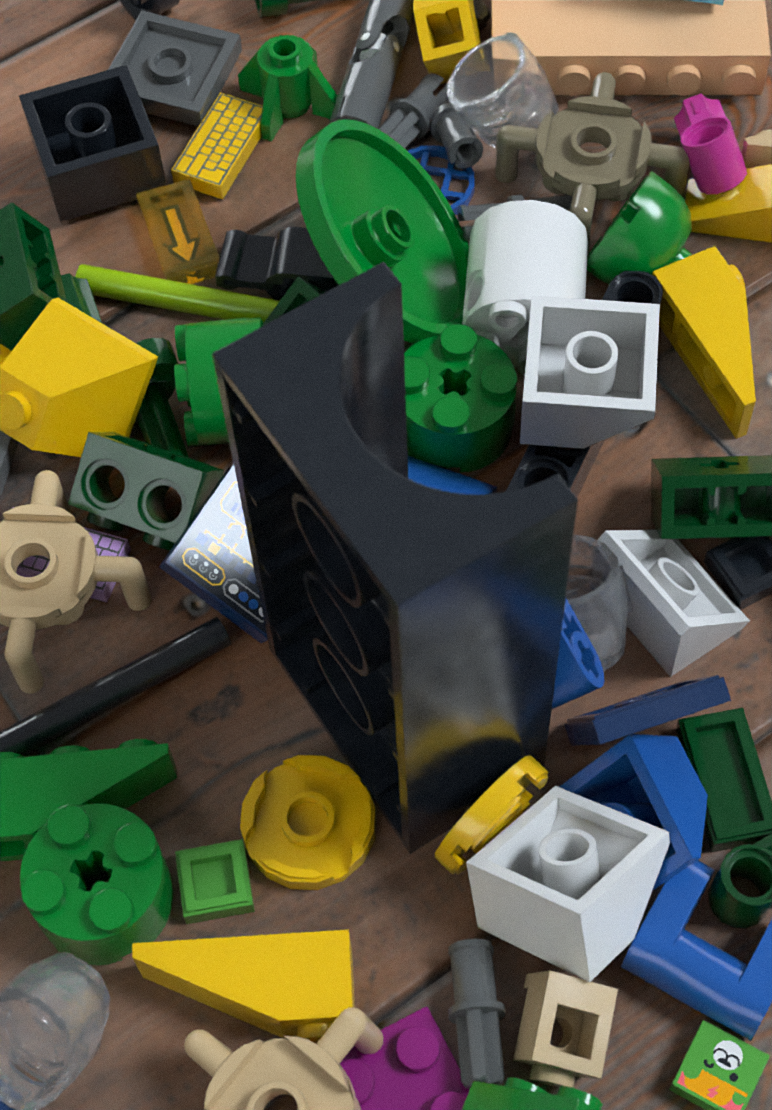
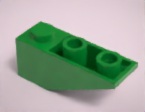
M133 739L121 743L118 748L90 750L83 746L70 745L56 748L50 755L23 757L12 752H0V862L23 860L24 853L34 835L47 823L51 813L61 806L99 803L127 809L177 779V768L168 743L158 744L148 739Z

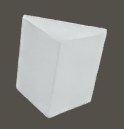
M606 530L597 540L591 584L670 677L742 630L750 621L678 539H661L657 530Z

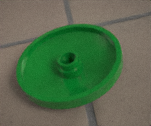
M344 119L334 121L309 138L302 146L296 163L295 176L298 202L312 242L338 285L384 262L402 283L404 341L415 344L421 339L439 335L450 325L462 324L469 245L468 242L464 241V232L450 204L427 171L405 148L386 133L357 120Z

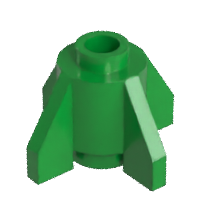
M280 35L269 39L261 45L238 74L240 91L262 97L264 100L260 120L261 136L264 140L273 141L283 124V118L300 117L311 106L312 114L327 119L331 117L338 95L318 68L317 51L300 37Z

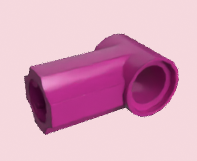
M700 93L683 100L682 108L674 117L682 147L688 155L689 166L697 188L701 193L719 194L736 187L746 177L747 168L731 122L726 117L719 99L711 100Z

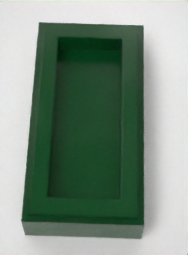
M737 708L678 719L676 726L678 739L708 795L704 830L710 851L716 852L732 849L744 844L753 845L772 834V800L744 709Z

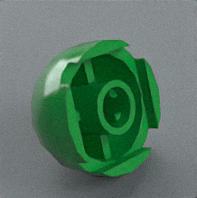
M651 171L614 217L603 236H600L588 253L587 271L610 285L611 281L624 271H645L652 275L654 270L691 256L692 253L684 248L692 230L691 213L684 198L670 184Z

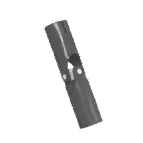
M369 0L351 60H349L328 125L337 120L349 119L364 122L377 129L380 127L402 51L406 45L413 23V0Z

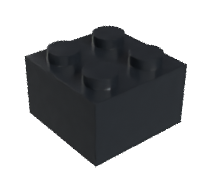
M127 65L19 95L31 140L60 222L168 190L159 144Z

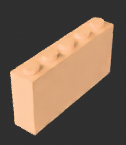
M491 0V95H591L593 81L602 72L610 73L615 78L614 95L684 96L702 93L703 95L739 96L763 94L771 57L765 0H724L723 5L687 0Z

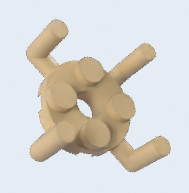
M49 470L41 471L35 477L31 503L14 507L2 513L4 520L0 521V624L9 627L4 655L19 688L29 694L39 691L44 684V677L32 653L36 629H43L56 624L68 625L76 621L82 615L84 605L93 594L97 582H120L126 603L132 610H144L151 603V594L141 563L134 557L98 556L94 541L89 532L71 514L59 477L56 473ZM40 555L50 559L47 568L37 576L23 577L16 573L19 564L30 556Z
M350 1007L340 1013L317 1044L302 1037L284 1036L286 1038H275L263 1042L259 1039L247 1043L232 1052L230 1048L210 1033L198 1029L187 1035L184 1048L187 1055L213 1077L206 1091L204 1110H264L268 1102L279 1095L293 1096L297 1102L298 1110H361L352 1083L340 1063L353 1046L363 1054L376 1053L383 1044V1034L362 1010Z

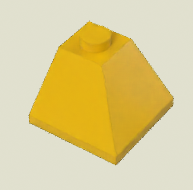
M58 297L52 299L0 365V431L31 450L75 457L82 456L88 432H116L130 437L158 356Z

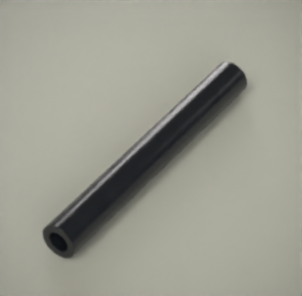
M215 617L1 730L0 752H12L25 756L229 647L232 643L226 629L219 618Z

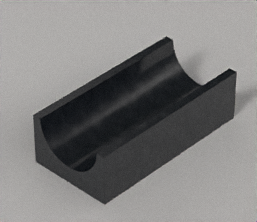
M382 262L213 352L212 356L269 649L351 769L360 777V781L367 788L371 798L411 854L454 827L484 792L525 756L531 755L543 767L545 766L578 498L558 474L522 489L494 494L448 492L408 479L402 283L388 266Z

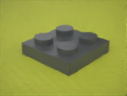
M141 11L108 70L124 65L128 66L146 113L199 126L220 94L242 52L240 34Z

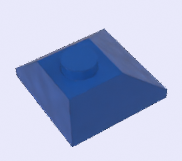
M627 735L559 786L562 789L669 832L670 844L653 890L701 858L708 795L677 736Z

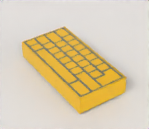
M220 92L171 169L173 183L224 199L262 137L260 120L263 106Z

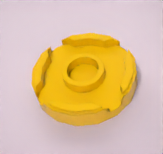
M297 755L283 760V765L273 768L269 773L266 770L253 781L242 802L240 830L250 860L267 879L290 889L320 890L343 882L364 863L375 841L376 812L370 793H368L367 788L360 781V777L348 765L327 756Z
M531 755L525 756L514 764L484 792L454 825L437 848L435 858L452 875L465 871L467 869V860L462 855L469 849L476 854L521 816L529 807V801L533 797L526 788L531 782L539 789L544 787L548 780V771Z

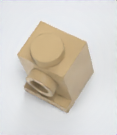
M554 971L526 974L524 988L528 990L513 1060L532 1065L530 1080L550 1086L574 1087L575 1077L601 1078L618 989ZM554 1020L558 1021L563 1029V1039L556 1047L550 1044Z

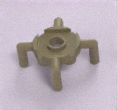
M607 72L599 73L595 77L591 96L579 97L568 101L567 109L553 115V110L544 116L538 129L505 125L498 130L496 141L495 176L497 180L503 183L513 182L518 174L519 150L535 152L536 164L542 175V182L545 188L555 194L572 196L570 212L575 214L586 227L588 253L595 200L622 201L627 199L632 194L633 187L645 175L648 166L665 168L664 181L670 184L684 198L690 165L688 155L683 147L652 143L651 133L646 123L643 122L642 127L631 116L632 109L614 100L616 81L613 75ZM587 142H596L602 144L607 149L599 153H590L581 149L580 146Z

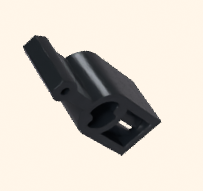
M288 227L280 230L276 237L250 235L236 229L226 231L215 275L216 285L221 288L232 290L241 287L266 290L273 299L280 301L298 276L324 292L339 286L322 261L307 228Z

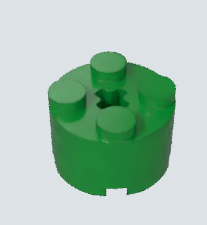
M261 317L175 325L179 362L186 361L184 364L174 365L177 398L179 402L187 401L188 407H191L192 410L184 411V427L188 447L229 443L212 353L264 326Z
M462 324L450 325L439 335L421 339L409 347L404 353L408 456L439 467H460L459 473L479 470L498 459L509 445L515 422L517 373L508 355L497 344L483 336L477 335L471 327Z
M99 803L80 806L68 804L59 807L51 813L47 823L34 835L24 853L21 864L20 887L25 905L44 935L56 949L66 957L77 962L89 965H109L122 961L123 956L132 953V943L153 942L156 940L169 919L173 905L174 889L160 846L150 827L138 816L124 808ZM102 878H110L108 883L100 881ZM92 883H95V884L93 885V887H92V890H91V891H87V889L89 888V886H90Z

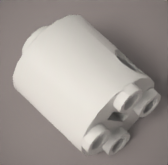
M536 200L509 201L486 210L475 220L471 230L462 325L471 327L477 335L483 336L497 344L508 355L514 367H518L519 372L525 375L531 296L585 299L588 238L586 227L577 216L556 204Z

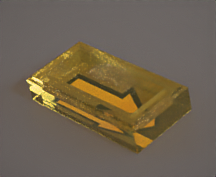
M190 179L137 193L138 205L164 279L194 284L215 278L220 257Z

